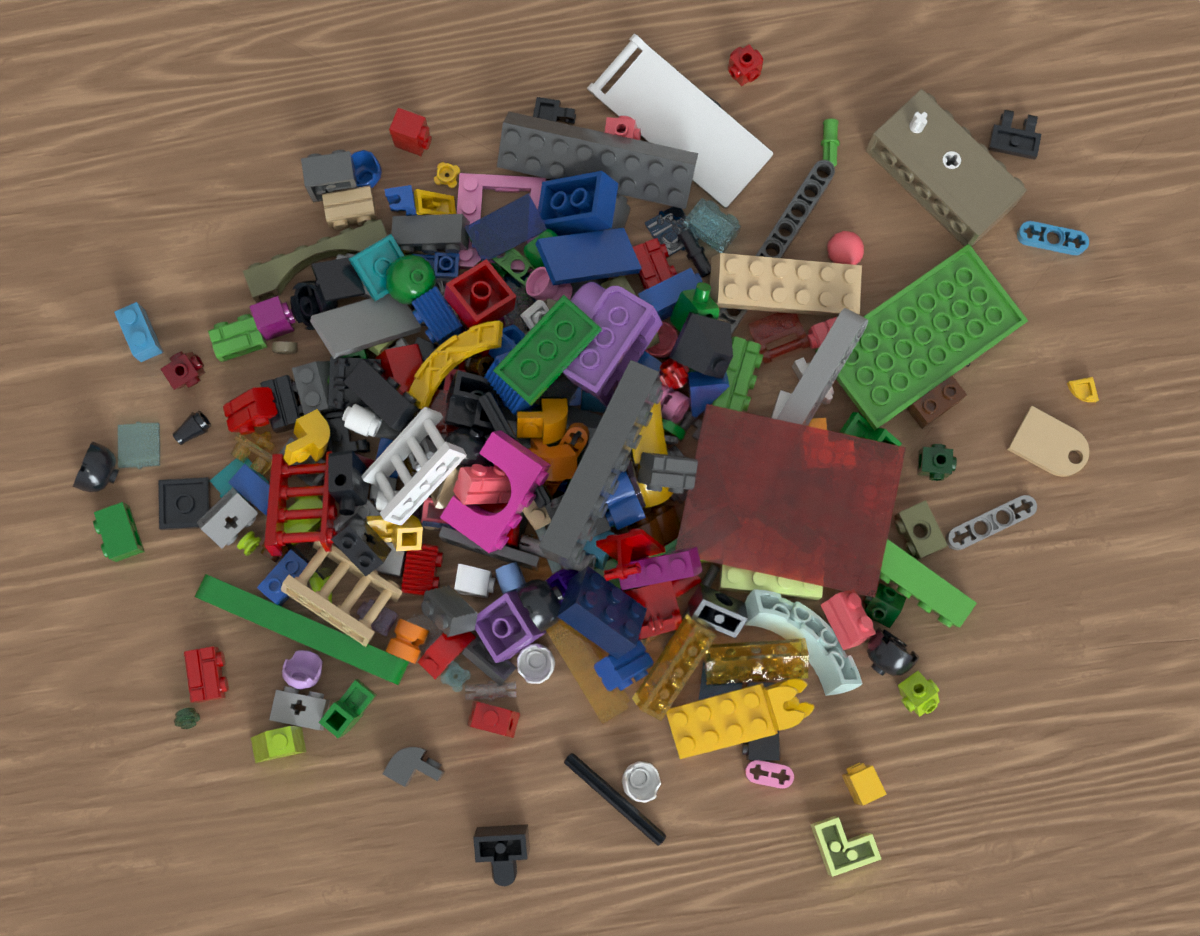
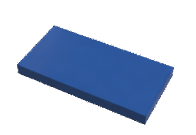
M624 228L540 238L535 243L553 286L637 274L642 269Z

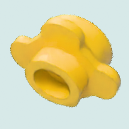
M439 163L437 166V176L434 177L435 184L448 185L449 188H455L457 186V175L461 172L460 168L449 163Z

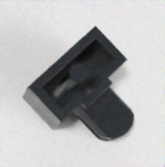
M528 824L477 827L473 837L475 863L491 862L492 878L495 884L504 887L511 885L517 876L516 860L528 859L530 851Z

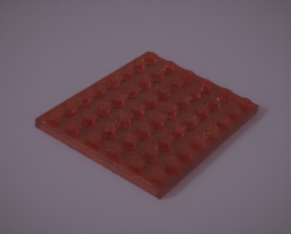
M706 404L694 458L698 461L694 489H688L675 551L697 546L700 560L875 598L906 447Z

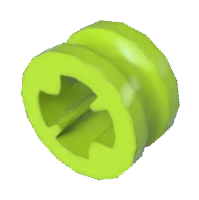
M250 531L240 540L237 548L239 550L244 549V554L248 556L257 549L261 538H256L255 533Z

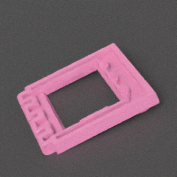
M460 173L457 214H463L470 221V231L474 225L480 224L483 189L515 193L529 191L531 194L528 244L543 233L535 224L542 182L546 181V178ZM476 230V231L474 232L475 235H476L475 240L478 241V240H479V232ZM470 238L468 250H460L459 269H471L482 259H487L490 263H494L487 256L478 255V249L470 242ZM516 260L511 264L513 272H523L525 269L524 263L520 260ZM529 268L527 273H531L533 270Z

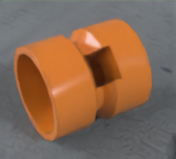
M399 618L394 629L396 637L390 638L385 652L416 664L421 653L419 645L425 643L430 631Z

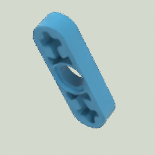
M1027 221L1017 231V239L1023 245L1055 252L1080 255L1089 246L1088 236L1082 231ZM1029 228L1031 229V233L1036 235H1033L1031 238H1028L1027 233H1025V231ZM1041 231H1043V233H1042V235H1041V239H1040V241H1039V238H1040L1039 233H1040ZM1048 233H1056L1059 237V242L1057 244L1048 242ZM1075 238L1078 239V243L1082 244L1078 248L1073 243Z

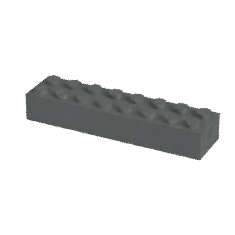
M508 112L503 121L497 167L552 180L603 171L618 183L617 194L686 209L698 153Z
M630 360L540 542L539 548L545 558L572 570L576 564H581L586 553L583 549L587 541H592L597 531L595 524L598 518H603L607 511L608 504L606 501L610 494H615L619 486L617 479L621 471L625 472L629 466L631 458L628 456L632 448L636 450L641 441L642 435L639 434L642 427L648 426L653 414L650 411L654 403L658 404L662 398V382L660 381L658 371Z

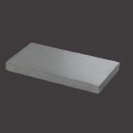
M390 293L375 302L370 298L312 315L310 320L334 359L418 333L422 327L408 305L399 303L392 298Z

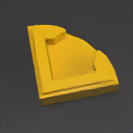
M1093 377L1073 380L1067 383L1071 393L1078 399L1091 403L1099 401Z

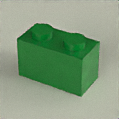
M121 502L94 512L96 520L93 521L96 532L101 534L103 540L101 549L106 558L108 557L110 560L118 562L145 552L129 505Z

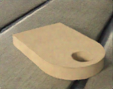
M1033 406L1029 407L1007 448L1010 452L1060 477L1077 473L1086 465L1089 458V445L1079 431ZM1070 451H1075L1079 454L1080 462L1078 464L1070 462L1068 458Z

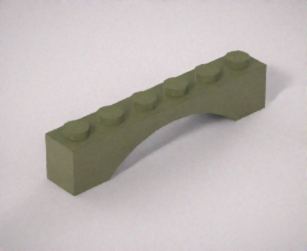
M372 219L356 229L347 228L341 231L340 235L332 238L323 237L316 244L299 246L294 252L287 255H275L271 258V261L263 264L260 262L254 263L247 270L243 271L251 295L256 303L280 296L287 284L306 267L324 259L337 257L339 254L346 256L347 253L356 255L386 237L387 233L381 219L377 221Z

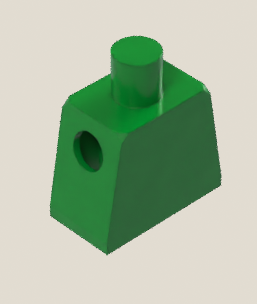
M699 282L696 285V289L684 290L680 293L670 317V321L679 332H681L689 312L718 319L719 306L709 296L711 291L709 284Z

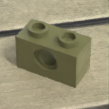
M926 500L894 516L896 519L894 525L898 533L903 534L907 541L905 548L908 554L912 557L914 556L916 560L948 546ZM914 526H920L924 530L923 538H918L914 535Z

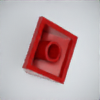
M418 344L385 349L375 358L381 359V366L386 370L383 374L387 378L389 376L393 377L402 385L399 389L403 393L405 391L409 392L415 380L414 376L424 362Z

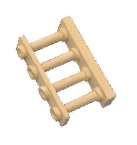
M320 541L314 542L313 548L318 550L299 577L293 578L290 575L286 577L282 583L281 591L366 647L375 633L371 630V624L388 600L391 599L394 602H398L403 592L398 584L392 580L386 581L379 576L376 570L365 576L334 543H332V552H326ZM327 556L339 565L322 589L314 592L307 587V582ZM348 570L360 578V580L342 605L335 606L329 602L328 596ZM370 585L381 592V594L365 617L358 621L350 616L349 611L366 587Z

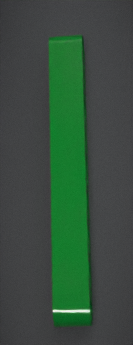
M207 574L204 575L194 596L396 685L400 684L409 664L404 659L369 644L365 647L346 634Z

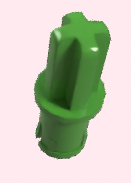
M825 119L823 121V140L821 141L823 160L830 161L836 167L837 147L840 145L838 140L839 121L836 119Z

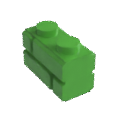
M251 314L242 315L237 318L238 321L230 324L228 322L217 323L214 325V329L208 330L215 356L220 362L268 347L266 339L257 329Z

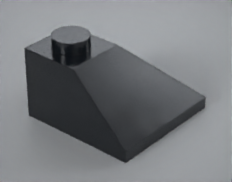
M689 312L669 357L704 375L723 379L733 358L730 323L725 320Z

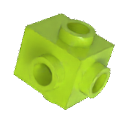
M919 670L898 684L900 695L903 697L902 703L909 712L914 710L919 717L925 713H931L940 703L938 697L939 688L933 680L929 679L927 681Z

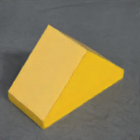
M420 189L414 190L417 215L456 214L454 196Z

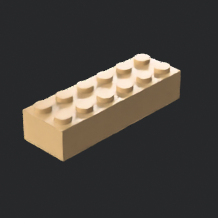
M719 253L711 258L710 297L721 308L838 317L841 311L847 308L860 315L862 265Z

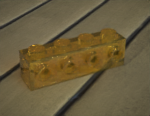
M688 614L685 616L632 698L641 711L662 721L717 636L708 626L692 620Z
M805 638L704 645V671L707 685L808 678L809 653Z

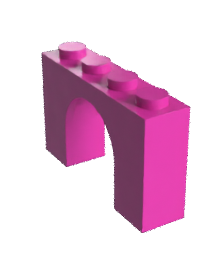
M502 430L491 433L479 454L502 469L509 478L511 497L507 506L499 513H492L482 509L477 504L463 505L457 496H453L440 516L442 520L488 553L498 549L501 550L509 540L507 534L511 528L514 529L520 523L522 510L524 507H529L536 496L533 493L538 485L542 486L549 476L547 471L551 466Z

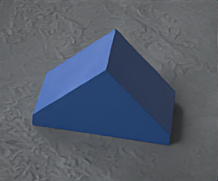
M700 372L688 373L690 408L693 417H698L730 386L727 372L723 379L704 375Z

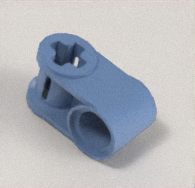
M517 562L507 564L495 570L503 595L507 592L516 591L518 587L525 583Z

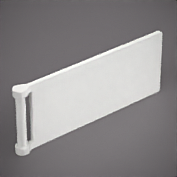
M633 34L629 39V44L594 84L591 83L587 87V90L616 115L629 116L636 120L637 127L641 129V136L648 142L698 153L693 181L724 208H727L770 160L773 152L652 50L640 37ZM637 48L640 49L642 53L611 89L604 94L601 89Z

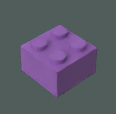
M517 590L505 593L477 615L475 630L495 663L512 658L523 648L546 633V630L541 632L529 616L530 613L527 607L524 608Z

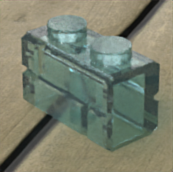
M701 198L686 217L683 227L686 229L691 228L694 235L719 253H724L738 235L741 225H739L738 219L733 215H725L721 212L715 202L712 200L706 201Z

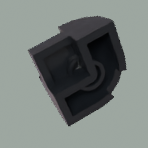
M457 370L451 381L446 398L447 409L444 424L469 429L473 426L481 429L484 434H491L495 429L479 402V398L483 394L491 392L501 410L502 398L499 397L496 390H493V386H490V383L487 382L488 379Z

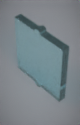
M138 421L136 424L118 425V468L137 467L142 469V467L160 466V423L142 424Z

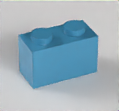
M138 302L114 312L131 353L137 360L143 362L163 353L148 315Z

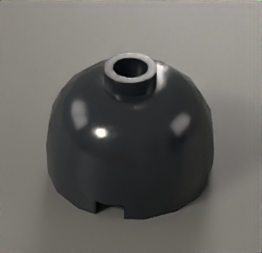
M316 280L297 283L292 289H295L294 296L290 297L292 313L298 323L303 322L307 326L305 327L306 330H315L310 322L312 315L338 308L337 300L323 301L320 289L315 285Z
M473 426L470 429L457 428L445 437V442L463 448L467 454L460 462L461 465L472 467L473 464H480L488 467L490 461L479 454L487 441L481 429Z
M92 441L73 487L91 493L103 490L109 482L114 484L119 470L115 469L116 458L112 451Z
M534 579L525 582L516 589L524 608L527 607L530 618L541 632L551 628L559 621L560 618L557 616L562 604L561 600H563L564 596L557 585L552 587L545 580Z
M880 627L877 628L876 634L868 642L867 653L873 662L871 667L882 676L885 673L892 676H901L907 673L919 660V656L914 651L910 654L906 651L907 645L885 629L882 632Z

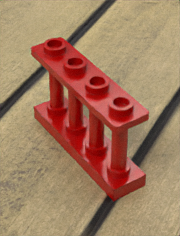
M332 451L326 452V463L290 466L284 460L283 454H272L264 543L271 556H282V546H285L286 543L320 541L326 552H332L333 541L331 538L336 533L333 525L334 520H337L338 517L335 499L329 493L328 456L329 453H333ZM325 473L324 485L288 486V478H291L292 475ZM323 495L322 508L287 510L286 500H289L290 497ZM322 518L321 531L285 533L284 523H287L288 520Z

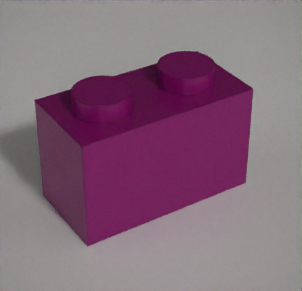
M278 296L249 306L257 329L267 341L295 331L292 323H295L296 320L291 308L289 309L287 302L282 303Z

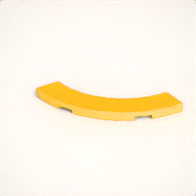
M500 320L472 326L469 328L470 330L458 336H452L430 354L416 372L415 380L409 390V393L418 400L415 404L421 410L424 407L429 408L438 386L458 364L479 352L501 348L503 323Z

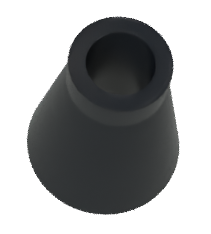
M201 411L192 412L173 433V437L180 445H183L185 442L207 433L211 423Z

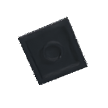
M210 478L158 480L159 529L200 528L197 522L211 509Z

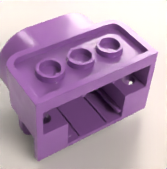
M588 282L574 294L570 301L598 324L602 331L563 373L573 384L580 387L584 392L593 395L604 406L608 407L630 360L638 362L663 323L654 306L624 288L611 286L605 289L595 282Z

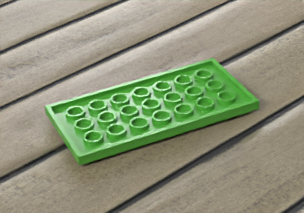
M968 244L864 316V318L868 319L867 327L836 380L875 431L947 378L957 373L1023 326L1028 320L971 245Z

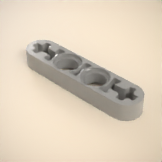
M1023 495L950 530L946 535L947 545L953 550H962L1031 517L1037 510V503L1034 498L1028 495ZM1021 501L1024 504L1028 503L1030 505L1027 512L1023 510L1014 514L1013 510L1022 505ZM998 511H1004L1008 514L1009 521L1007 524H1000L996 520ZM981 521L985 523L987 531L984 535H979L975 532L974 524ZM968 531L971 535L961 540L962 545L959 542H953L954 532L957 535H961Z

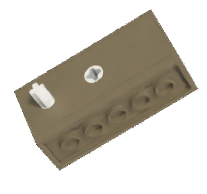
M923 89L917 92L873 133L866 152L964 247L968 244L973 247L1015 207L1027 191L1019 178L1013 177L1001 161L995 160L989 154L985 145L978 143L972 138L970 131L960 126L954 120L953 115L948 110H943L937 104L934 96L926 93Z

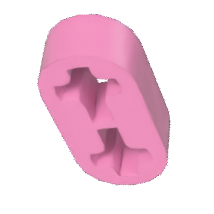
M753 760L745 768L746 778L756 784L787 788L794 780L792 770L785 765ZM756 764L760 765V770L768 771L767 776L759 775L757 779H754V774L750 773V768H755ZM781 769H784L785 774L789 775V778L784 780L782 784H779V779L772 778L771 773H780Z

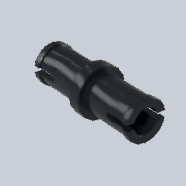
M691 228L678 234L677 237L687 252L686 257L693 262L701 278L711 273V265L704 254L705 249L703 246L700 247Z

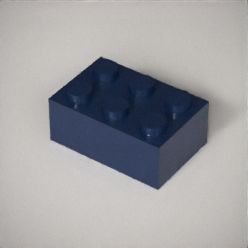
M587 566L569 580L557 617L610 655L619 659L637 646L647 608Z

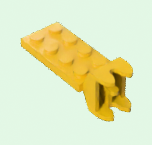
M794 678L777 682L765 688L763 683L666 709L679 758L683 759L776 735L780 730L798 725L814 710V704L808 702L799 703V699L795 697L796 694L801 693L807 687V682Z

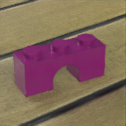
M696 546L672 551L660 556L631 559L630 564L640 563L641 573L628 575V578L623 580L619 578L621 590L696 576L703 572L698 548Z

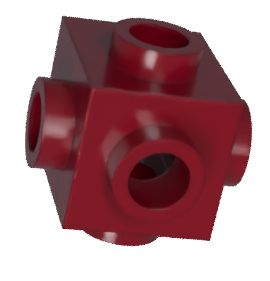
M180 351L169 358L171 361L169 364L161 368L173 390L183 388L184 386L190 388L201 381L199 377L206 373L202 368L204 364L201 358L196 354L194 355L193 352L183 353V351Z

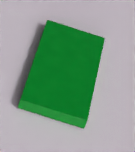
M563 295L493 371L532 406L602 329Z

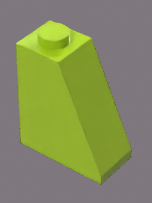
M287 726L269 730L251 737L255 763L306 752L303 731L300 726Z

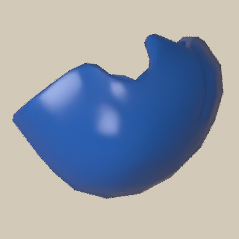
M361 150L354 152L352 158L357 187L355 188L364 186L373 188L382 175L379 161L370 151Z

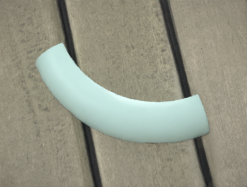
M757 589L751 591L745 602L748 620L744 625L770 630L793 644L814 668L822 684L825 696L845 693L863 684L852 656H847L833 629L820 616L800 602L796 601L793 603L782 598L779 593Z

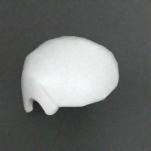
M530 644L523 648L518 655L517 670L527 683L540 684L549 679L553 673L555 659L552 652L546 646Z
M637 761L629 765L624 771L622 785L624 792L632 800L645 803L657 797L656 793L661 785V780L657 769L651 763Z

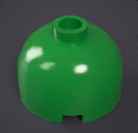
M401 256L393 261L386 271V288L392 298L402 304H412V301L433 289L436 284V275L433 267L426 259L420 256Z

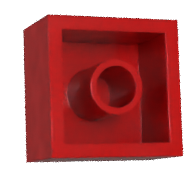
M487 259L446 283L444 294L446 301L468 328L486 322L497 321L513 311L517 297Z

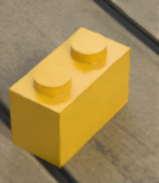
M859 762L846 768L848 773L842 775L855 804L864 806L887 795L873 765L860 764Z

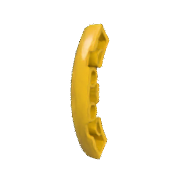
M660 402L658 404L654 403L650 411L653 413L650 423L647 427H642L639 434L642 437L637 449L632 448L634 462L638 464V472L641 468L640 460L643 452L668 455ZM639 483L644 497L643 501L645 500V508L659 505L668 500L673 492L668 491V487H662V491L659 492L647 490V485Z

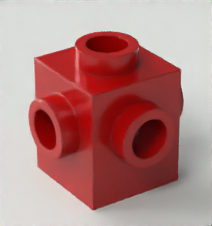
M750 44L744 48L738 47L730 54L729 74L734 80H737L741 87L748 82H753L761 75L763 57Z

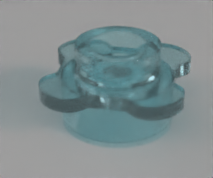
M452 662L446 673L441 675V682L450 685L453 691L460 692L465 681L470 679L471 673L469 670H463L459 667L457 662ZM457 674L458 679H454L453 676Z

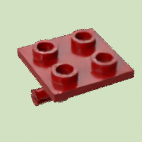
M632 529L628 533L621 535H608L605 539L596 541L597 547L618 561L617 568L604 570L606 581L616 578L623 580L627 579L628 575L641 573L640 563L630 564L631 559L666 552L663 545L642 529Z

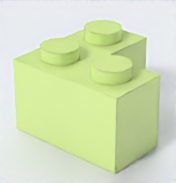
M836 816L810 824L828 875L833 877L881 860L873 834L867 832L846 839L840 819Z

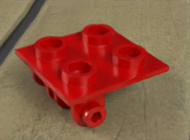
M671 581L624 591L647 608L638 640L684 628Z

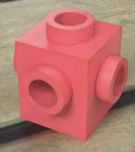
M629 116L606 118L604 133L640 140L641 129L637 127L636 120Z

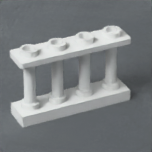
M424 407L361 476L363 481L379 486L387 499L388 504L380 512L383 520L402 525L467 456L463 448L443 440L436 428V425L443 419L440 412ZM427 435L430 436L437 448L436 453L429 460L420 446L421 441ZM411 452L421 467L413 477L403 462ZM395 470L405 485L397 495L387 480Z

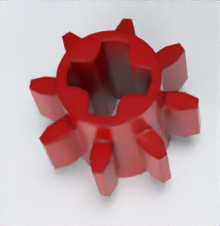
M668 359L661 364V371H659L661 374L660 381L664 387L668 386L669 388L672 387V389H678L686 384L688 381L687 377L689 376L687 372L690 371L687 366L673 359Z

